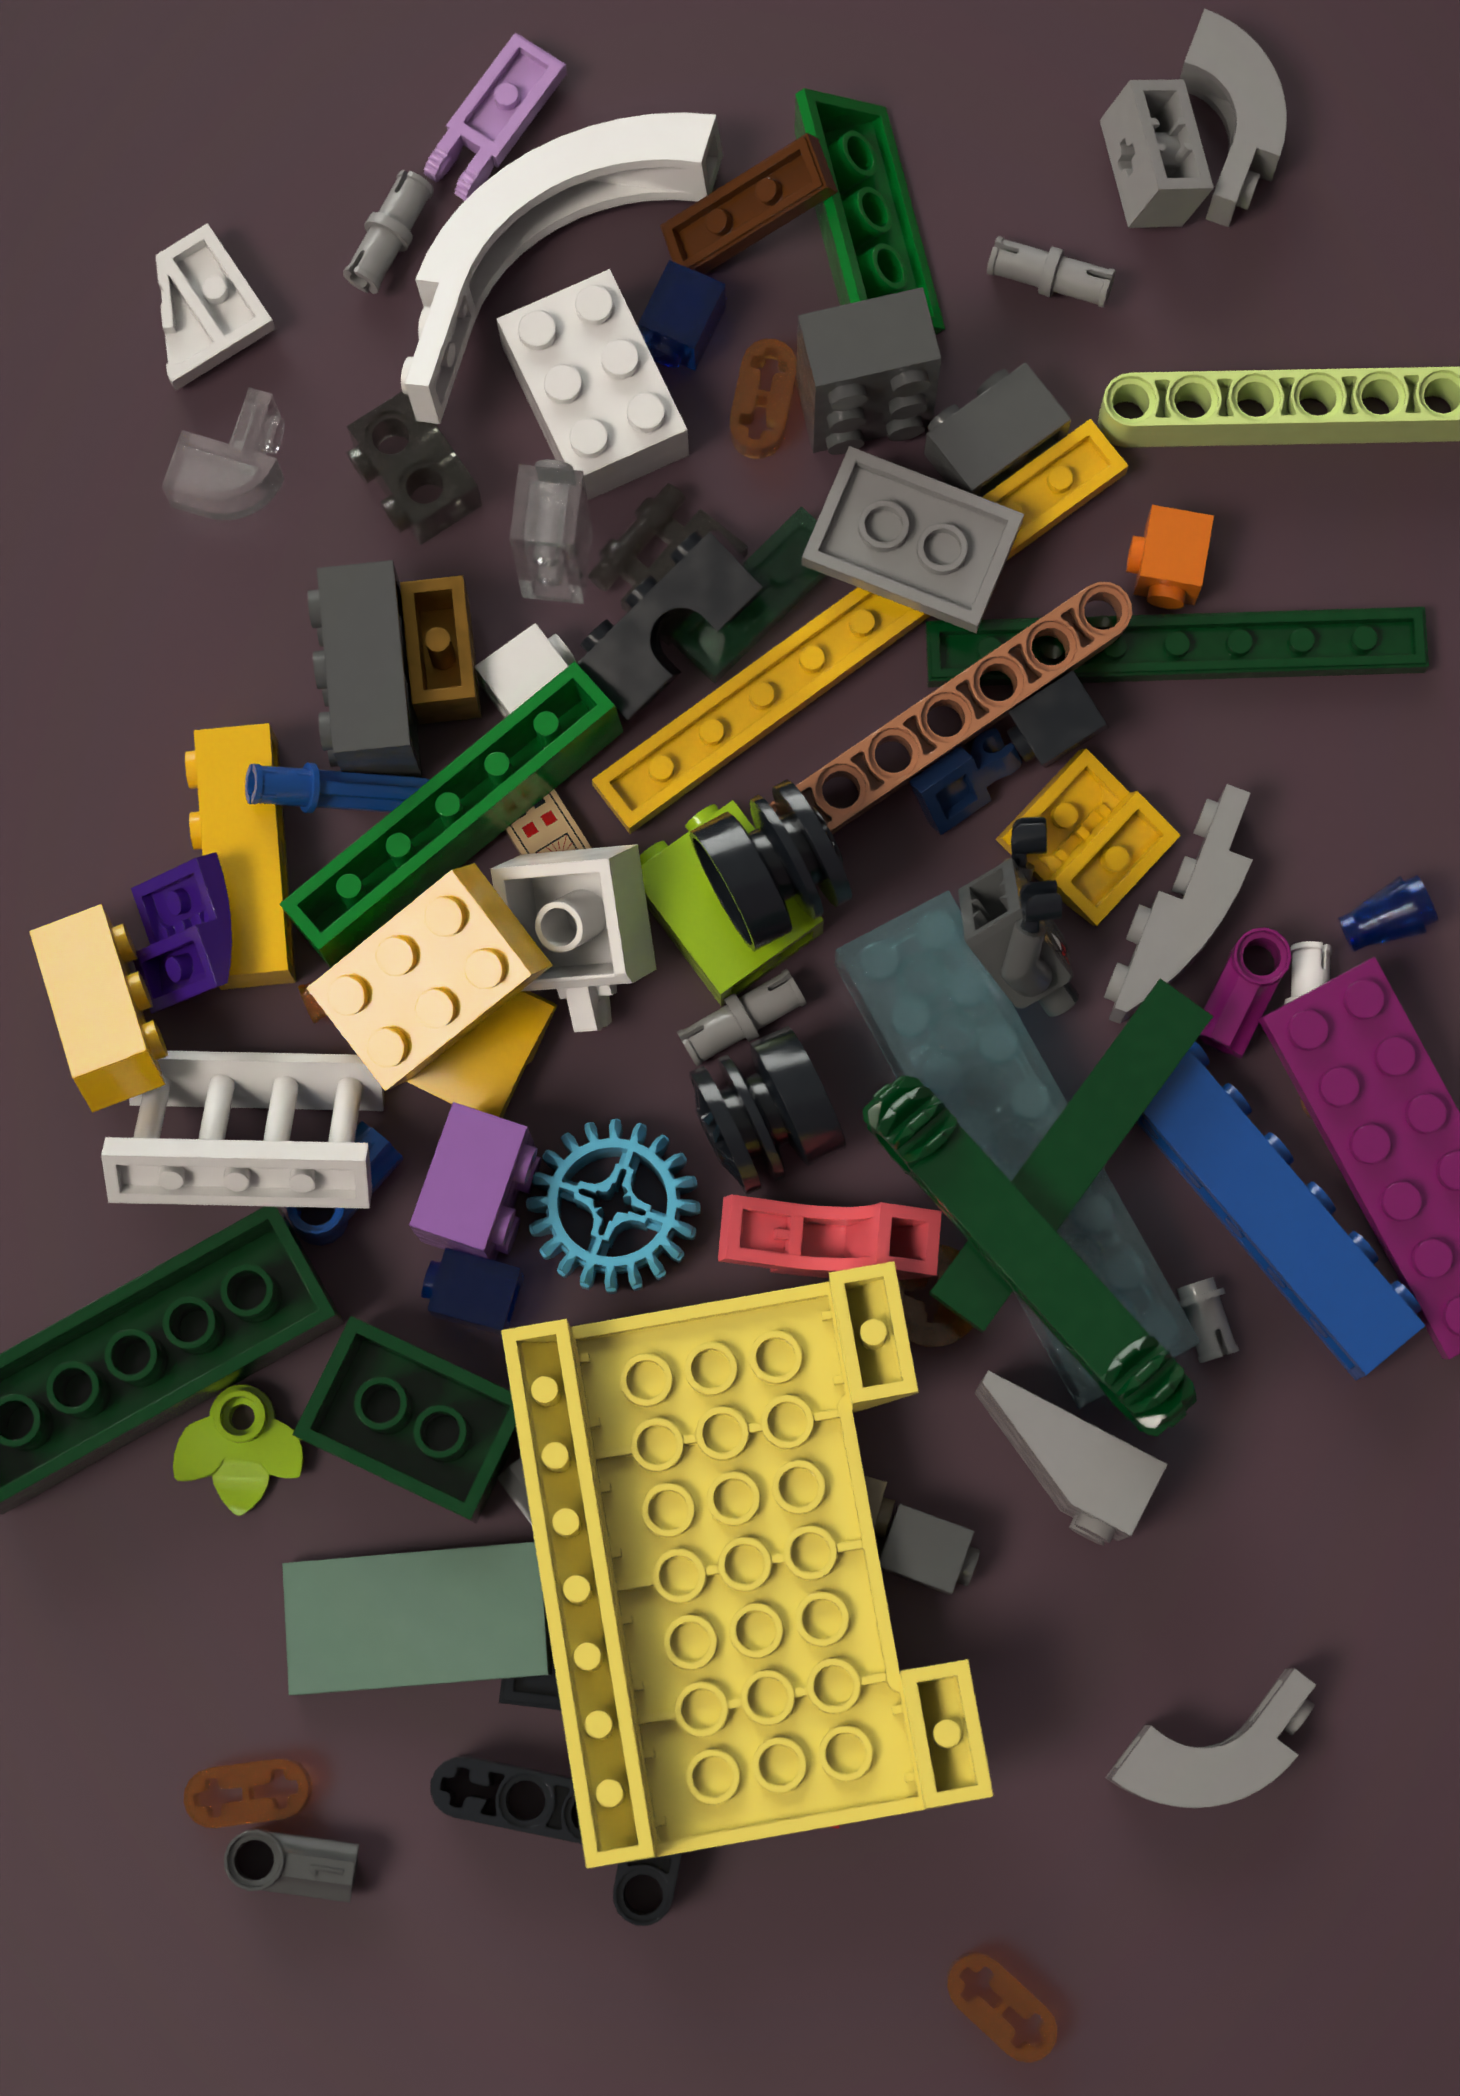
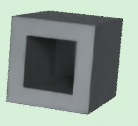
M899 1504L879 1561L881 1571L943 1594L951 1595L956 1583L968 1587L981 1549L970 1546L974 1534L973 1530Z

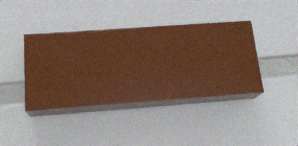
M809 133L804 134L660 225L679 279L688 283L693 282L838 192L817 137Z

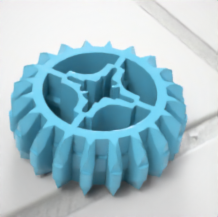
M611 1119L609 1124L610 1138L599 1139L595 1123L589 1122L584 1125L589 1143L579 1147L574 1136L567 1132L561 1136L562 1143L569 1153L564 1160L551 1150H546L543 1154L544 1162L555 1173L553 1176H549L541 1172H535L532 1184L538 1189L547 1191V1196L527 1198L526 1207L529 1211L535 1213H546L547 1217L531 1223L529 1230L533 1237L553 1235V1238L544 1243L539 1250L545 1260L554 1258L562 1251L566 1254L557 1268V1272L561 1277L567 1278L571 1275L578 1264L584 1267L580 1276L581 1288L591 1289L598 1272L605 1274L604 1284L608 1294H615L617 1292V1274L628 1273L629 1283L634 1291L641 1290L643 1288V1281L638 1271L639 1269L648 1265L652 1275L657 1280L663 1279L666 1276V1271L658 1257L664 1253L671 1260L678 1263L685 1257L684 1251L680 1246L672 1242L674 1236L685 1240L695 1239L696 1228L680 1221V1216L700 1214V1202L692 1199H680V1195L698 1187L695 1176H683L675 1179L674 1175L687 1164V1158L683 1153L674 1154L665 1161L661 1158L670 1144L669 1138L662 1134L657 1137L649 1148L643 1145L647 1136L645 1124L637 1123L633 1128L630 1140L622 1139L623 1130L620 1119ZM607 1157H621L619 1163L615 1164L611 1175L603 1182L592 1184L579 1181V1183L570 1181L580 1169L593 1161ZM639 1163L649 1168L661 1181L667 1194L666 1214L653 1210L651 1205L642 1202L634 1195L635 1174ZM622 1183L625 1194L623 1196L625 1206L631 1205L633 1212L629 1211L627 1214L617 1212L613 1220L608 1222L605 1230L606 1226L602 1218L605 1216L603 1208H596L594 1200H611L614 1193L619 1191ZM562 1199L575 1203L577 1208L585 1210L594 1218L591 1231L592 1238L587 1251L577 1245L563 1228L561 1220ZM634 1228L646 1232L648 1229L658 1232L647 1245L633 1253L616 1257L606 1256L609 1248H612L616 1237L624 1230Z

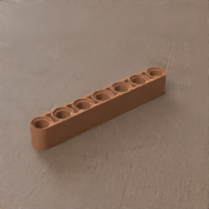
M1097 582L1087 586L804 779L796 787L807 802L820 813L833 835L908 784L909 780L958 746L962 747L1009 715L1010 710L1113 644L1127 628L1132 616V603L1128 594L1120 586L1111 582ZM1092 601L1109 603L1117 615L1116 625L1104 630L1093 627L1087 622L1084 607ZM1041 636L1057 638L1065 649V659L1056 665L1040 663L1033 654L1032 642ZM990 671L1005 673L1012 681L1013 695L1004 701H994L987 698L980 688V678ZM939 706L950 707L959 714L962 721V729L951 737L939 736L930 729L927 722V714ZM886 742L900 743L907 749L910 755V764L905 770L898 773L887 772L877 764L875 750ZM834 777L850 779L856 785L858 799L852 806L847 808L830 806L822 794L824 784ZM772 801L769 805L779 815L775 802Z

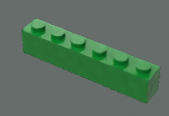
M574 661L284 899L280 906L298 931L328 966L332 968L449 871L459 868L623 733L624 731L615 705Z

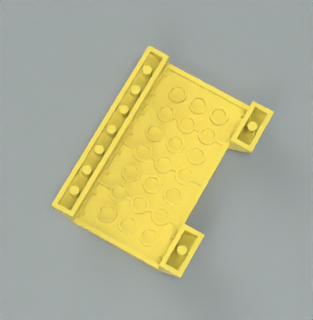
M894 1261L830 1272L828 1282L572 1327L567 1319L501 1330L587 1869L994 1797L968 1659L904 1670L901 1673L898 1666L853 1417L855 1412L918 1394Z

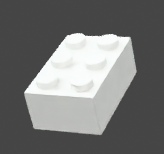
M610 269L497 318L502 348L577 505L689 456L688 430Z

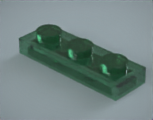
M802 506L747 559L770 586L726 629L718 632L702 615L694 611L670 634L671 643L715 684L826 576L823 573L802 566V555L817 523V520Z

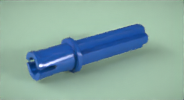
M307 762L303 768L261 766L260 764L253 763L249 765L246 773L245 796L248 804L264 803L300 806L302 812L310 814L316 808L390 813L426 784L429 779L425 777L319 770L315 763Z

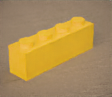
M270 723L194 730L195 750L185 752V770L188 786L190 789L198 788L199 811L190 812L189 814L191 842L194 850L202 849V855L217 852L224 875L231 915V965L228 983L219 988L225 990L296 983L292 922L280 906V903L289 896L283 805L248 804L245 796V778L250 764L280 767L278 739Z

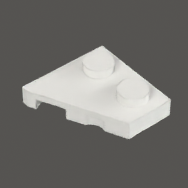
M208 223L156 255L157 276L162 297V304L160 305L162 327L165 333L167 348V376L176 391L276 329L272 318Z

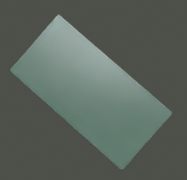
M535 1542L282 1563L289 1696L552 1675L550 1636Z

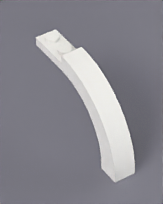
M648 114L620 118L563 135L531 150L505 166L483 183L458 207L440 230L428 250L415 279L424 308L419 319V342L414 357L408 356L403 364L401 388L402 392L409 396L416 421L434 424L441 423L473 325L483 302L503 273L539 240L579 218L604 209L645 201L681 200L698 202L712 193L723 157L717 116L715 114Z

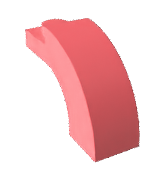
M731 1194L723 1197L718 1261L770 1268L772 1273L829 1278L830 1272L894 1261L898 1280L937 1276L942 1211L883 1202L857 1207L816 1206Z

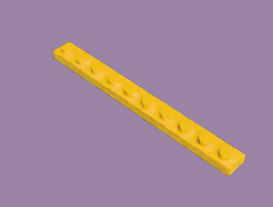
M1091 418L982 497L1024 514L1022 525L1007 560L1126 475L1129 465ZM859 587L855 588L592 779L593 787L628 833H633L925 621L930 615Z

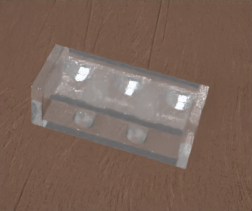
M551 459L539 460L535 463V466L519 464L510 543L522 598L584 604L592 540V527L584 472L574 470L573 466L566 462Z

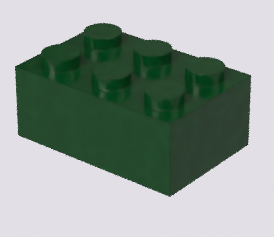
M350 1316L292 1434L306 1443L476 1524L498 1480L497 1476L501 1474L518 1439L511 1391L353 1316Z

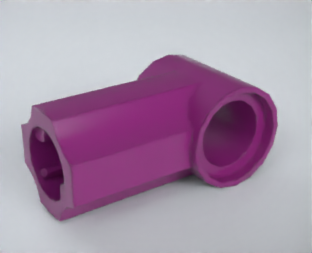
M1265 927L1255 928L1243 934L1231 949L1227 962L1203 1008L1213 1016L1198 1037L1204 1044L1224 1054H1229L1239 1059L1243 1057L1259 1024L1258 1019L1263 1016L1281 978L1290 966V946L1281 934ZM1249 946H1260L1268 950L1274 959L1273 972L1263 976L1250 972L1243 963L1244 949Z

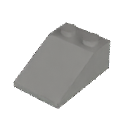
M988 1370L974 1394L1057 1508L1073 1518L1069 1529L1104 1546L1105 1542L1110 1543L1112 1539L1121 1541L1132 1536L1167 1464Z

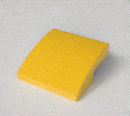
M1085 748L1078 750L995 840L1012 855L1011 836L1014 822L1020 818L1027 817L1046 818L1047 853L1027 854V862L1035 867L1033 876L1039 881L1056 880L1057 893L1061 895L1062 902L1092 926H1097L1181 835L1138 791L1129 792Z
M531 991L519 992L406 1082L450 1104L455 1102L503 1118L526 1065L532 1062L557 1008V1004Z

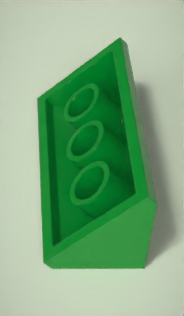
M803 88L795 94L796 139L806 133L818 138L838 191L814 208L840 306L923 287L935 335L945 330L886 107Z

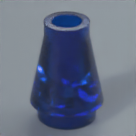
M1415 875L1406 880L1398 876L1351 912L1338 917V921L1350 948L1355 952L1367 946L1427 933L1425 927L1438 921V916L1423 882L1418 875Z

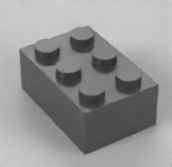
M923 287L798 315L796 388L813 453L828 450L832 455L846 454L849 446L859 449L864 445L865 441L887 436L891 441L908 440L922 434L925 430L924 428H927L933 420L941 355Z
M393 560L316 568L318 589L308 590V609L311 626L317 629L319 645L324 647V650L313 651V665L317 689H322L325 707H329V712L319 713L318 720L323 751H328L330 767L339 766L341 771L422 777L417 716L411 698L400 580Z

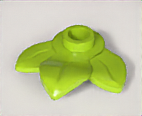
M235 1385L225 1389L216 1397L208 1417L200 1419L184 1429L174 1453V1478L177 1481L185 1482L212 1476L213 1484L221 1500L233 1514L242 1516L261 1501L269 1486L271 1475L286 1479H294L301 1476L303 1447L300 1439L292 1435L294 1430L275 1419L274 1406L263 1391L250 1385ZM241 1406L251 1407L255 1415L253 1424L245 1430H238L232 1422L234 1411Z

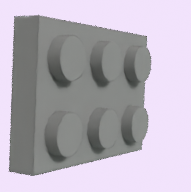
M849 446L802 555V566L977 633L1022 525L1024 514Z

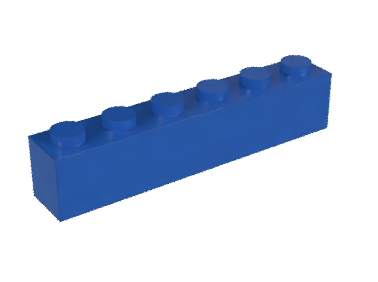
M1195 1041L1136 1123L1356 1381L1369 1374L1426 1326L1416 1315L1421 1311V1306L1399 1281H1394L1390 1284L1374 1266L1379 1261V1258L1371 1245L1356 1231H1352L1348 1235L1333 1218L1332 1214L1336 1211V1207L1323 1189L1313 1181L1305 1185L1289 1165L1294 1162V1158L1283 1142L1271 1132L1263 1136L1247 1116L1252 1113V1109L1242 1094L1230 1083H1226L1222 1087L1205 1068L1210 1064V1060L1201 1046Z

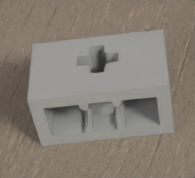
M1129 80L1100 119L1128 228L1182 227L1214 189L1185 80Z

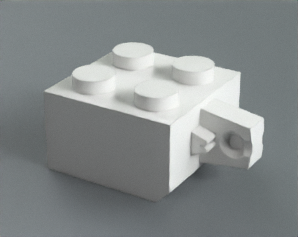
M638 844L522 854L491 868L493 888L553 965L522 991L557 989L559 998L567 999L574 1032L598 1031L608 1026L612 1022L609 995L617 993V984L634 983L656 970Z

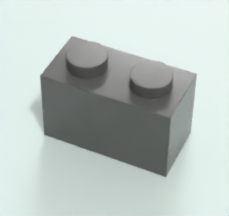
M1026 362L1010 374L1006 369L996 372L977 390L978 397L961 409L957 404L947 407L929 423L924 455L947 484L983 497L1068 435L1071 423L1070 416Z

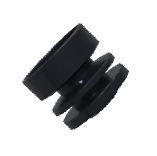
M788 779L772 788V795L780 815L779 817L769 803L759 794L750 799V811L756 828L752 832L748 833L742 824L728 811L690 831L693 848L708 881L737 932L754 952L792 931V923L786 901L794 898L800 908L814 920L824 912L816 885L835 907L842 905L852 898L850 884L842 864L843 858L830 829L816 808L807 802L794 783Z
M789 1026L750 1043L751 1057L756 1073L745 1078L739 1067L728 1055L719 1058L718 1063L727 1087L718 1090L711 1075L704 1066L689 1072L695 1092V1110L706 1137L721 1166L725 1167L738 1181L746 1195L761 1189V1182L752 1160L761 1157L775 1181L785 1177L784 1164L779 1148L790 1143L796 1154L807 1166L846 1148L843 1131L827 1093L805 1049Z

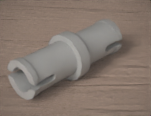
M405 170L399 171L396 181L379 212H372L366 220L364 228L367 233L351 262L343 271L345 279L357 289L366 293L369 291L372 294L378 293L381 283L398 252L406 251L411 244L413 235L410 231L427 200L434 193L432 185L421 175L412 171L408 173Z
M997 236L995 240L996 247L993 246L987 266L988 275H997L1038 287V294L1051 297L1053 292L1105 308L1108 300L1107 297L1110 296L1114 283L1115 269H1106L1065 257V250L1051 247L1050 251L1047 252Z
M785 969L778 976L739 998L735 993L724 999L726 1003L724 1007L684 1030L677 1031V1034L696 1067L702 1065V1062L746 1038L748 1043L760 1037L757 1032L758 1030L794 1009L805 1006L807 1002L788 969Z

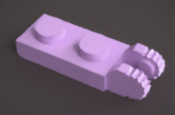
M518 33L514 34L447 123L446 134L425 163V176L435 182H439L457 161L462 147L465 146L476 155L467 166V169L460 175L455 188L456 196L465 201L489 179L493 167H499L567 75L566 64Z

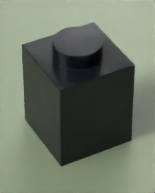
M1071 671L1010 710L1009 714L1016 725L1007 730V733L1026 763L1037 757L1041 765L1046 768L1105 731L1109 726L1074 671Z

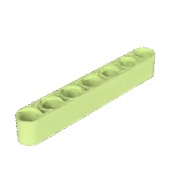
M1460 366L1126 373L1111 380L1105 389L1098 416V425L1100 431L1110 443L1121 447L1460 441ZM1436 396L1444 399L1449 404L1451 412L1443 414L1433 411L1428 407L1424 398ZM1368 397L1379 398L1388 406L1389 413L1382 415L1372 413L1364 406L1362 399ZM1307 398L1317 399L1325 405L1328 413L1320 416L1311 415L1303 409L1300 401ZM1247 399L1255 400L1262 404L1266 414L1258 417L1249 416L1242 412L1238 402ZM1186 400L1194 401L1202 407L1205 414L1197 418L1186 417L1179 412L1176 404ZM1120 402H1131L1139 406L1143 415L1135 419L1123 418L1115 411L1113 406Z

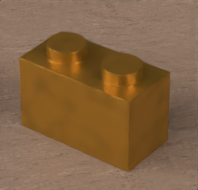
M463 575L400 582L411 698L419 724L481 718L478 680L474 668L476 661L470 604Z

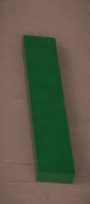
M1161 978L1011 1181L1055 1231L1062 1225L1213 1017ZM967 1241L929 1295L983 1333L1013 1290L976 1248Z

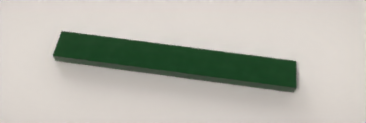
M1425 607L1132 615L1127 628L1113 644L1073 671L1081 683L1425 673L1429 668ZM1117 616L1086 617L1090 625L1100 630L1112 628L1117 623ZM1040 618L984 619L981 621L977 633L945 621H926L927 686L941 687ZM1041 636L1032 642L1033 654L1040 663L1056 665L1065 659V649L1057 638ZM990 671L980 678V686L1013 685L1011 679L1000 671Z

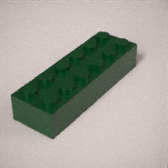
M264 1206L0 1353V1514L7 1513L345 1323L284 1211L280 1207Z

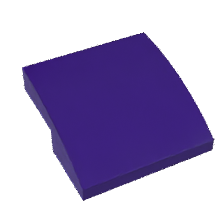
M217 852L196 857L131 888L150 943L149 946L136 951L138 959L133 960L136 971L140 972L153 1005V1007L149 1008L151 1014L228 983L232 951L231 915L226 884Z

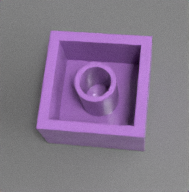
M455 1102L452 1103L409 1224L421 1242L494 1266L498 1252L510 1253L520 1225V1218L515 1216L516 1209H514L519 1192L530 1194L534 1186L532 1184L533 1175L535 1172H539L542 1160L541 1157L537 1156L538 1148L534 1144L528 1127Z

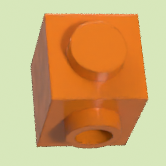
M1152 505L1145 525L1144 536L1133 535L1130 544L1126 572L1137 574L1133 595L1147 597L1148 603L1165 609H1179L1184 604L1195 605L1203 584L1214 515Z

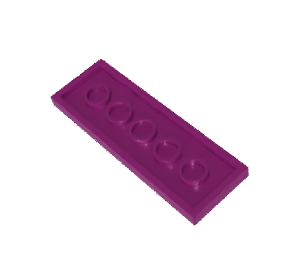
M1373 957L1264 1015L1258 1020L1400 1282L1420 1304L1421 1311L1418 1315L1426 1325L1425 1328L1442 1359L1449 1360L1460 1354V1112L1379 963Z

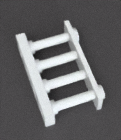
M167 1051L168 1056L158 1060L166 1085L129 1099L130 1106H140L133 1138L105 1137L101 1158L108 1203L370 1209L372 1181L369 1144L354 1142L359 1111H384V1089L358 1055ZM167 1106L204 1107L198 1139L160 1138ZM230 1109H269L263 1141L225 1140ZM295 1109L333 1110L328 1142L290 1141Z

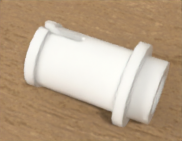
M1315 941L1298 942L1291 945V997L1285 999L1284 1005L1330 980L1331 945H1323V942Z

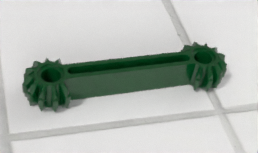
M901 1075L890 1085L887 1083L872 1096L874 1099L862 1109L867 1129L875 1136L878 1144L885 1149L890 1158L901 1167L906 1175L912 1177L1098 1384V1388L1108 1397L1112 1405L1124 1415L1127 1421H1131L1139 1431L1156 1437L1169 1426L1173 1428L1187 1415L1186 1411L1197 1402L1194 1383L1185 1374L1184 1368L1175 1361L1171 1353L1158 1342L1155 1336H1151L967 1134L957 1122L958 1119L946 1108L944 1102L940 1101L931 1089L925 1087L918 1078L908 1075Z

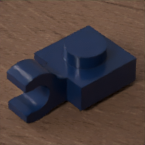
M993 727L976 737L972 743L970 754L961 746H958L909 780V783L928 823L940 835H943L992 801L986 787L1000 778L1014 773L1022 765V761L1015 745L1010 743L1005 746L999 731Z

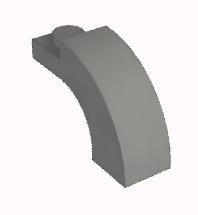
M1204 9L1184 61L1180 79L1185 80L1189 94L1202 99L1215 110L1222 120L1228 135L1229 153L1214 190L1206 220L1229 227L1236 206L1248 210L1259 178L1272 181L1285 141L1287 111L1279 77L1268 56L1258 43L1230 20Z
M1295 1668L1285 1669L1245 1724L1229 1738L1209 1746H1185L1167 1738L1153 1726L1144 1725L1105 1778L1135 1796L1174 1807H1213L1243 1799L1273 1782L1298 1757V1754L1277 1738L1283 1730L1290 1736L1293 1735L1307 1719L1315 1705L1307 1697L1316 1684Z

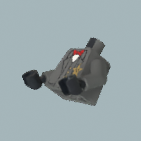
M1020 818L1012 826L1011 858L1005 859L1000 865L958 889L964 939L971 951L1016 1008L1024 1009L1038 1001L1049 1017H1055L1071 1009L1079 999V994L1070 982L1073 978L1067 942L1053 919L1062 918V898L1057 893L1056 880L1031 882L1035 867L1027 862V854L1047 853L1046 818Z

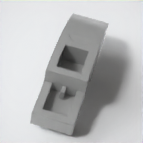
M1227 784L1218 802L1206 799L1193 834L1204 837L1196 859L1188 856L1184 857L1171 890L1181 894L1182 898L1180 899L1158 891L1151 908L1139 904L1126 940L1137 944L1130 964L1126 966L1117 962L1104 995L1105 999L1115 1002L1108 1020L1121 1024L1132 1017L1160 978L1172 986L1195 961L1216 932L1240 891L1253 859L1229 851L1251 794L1250 792Z

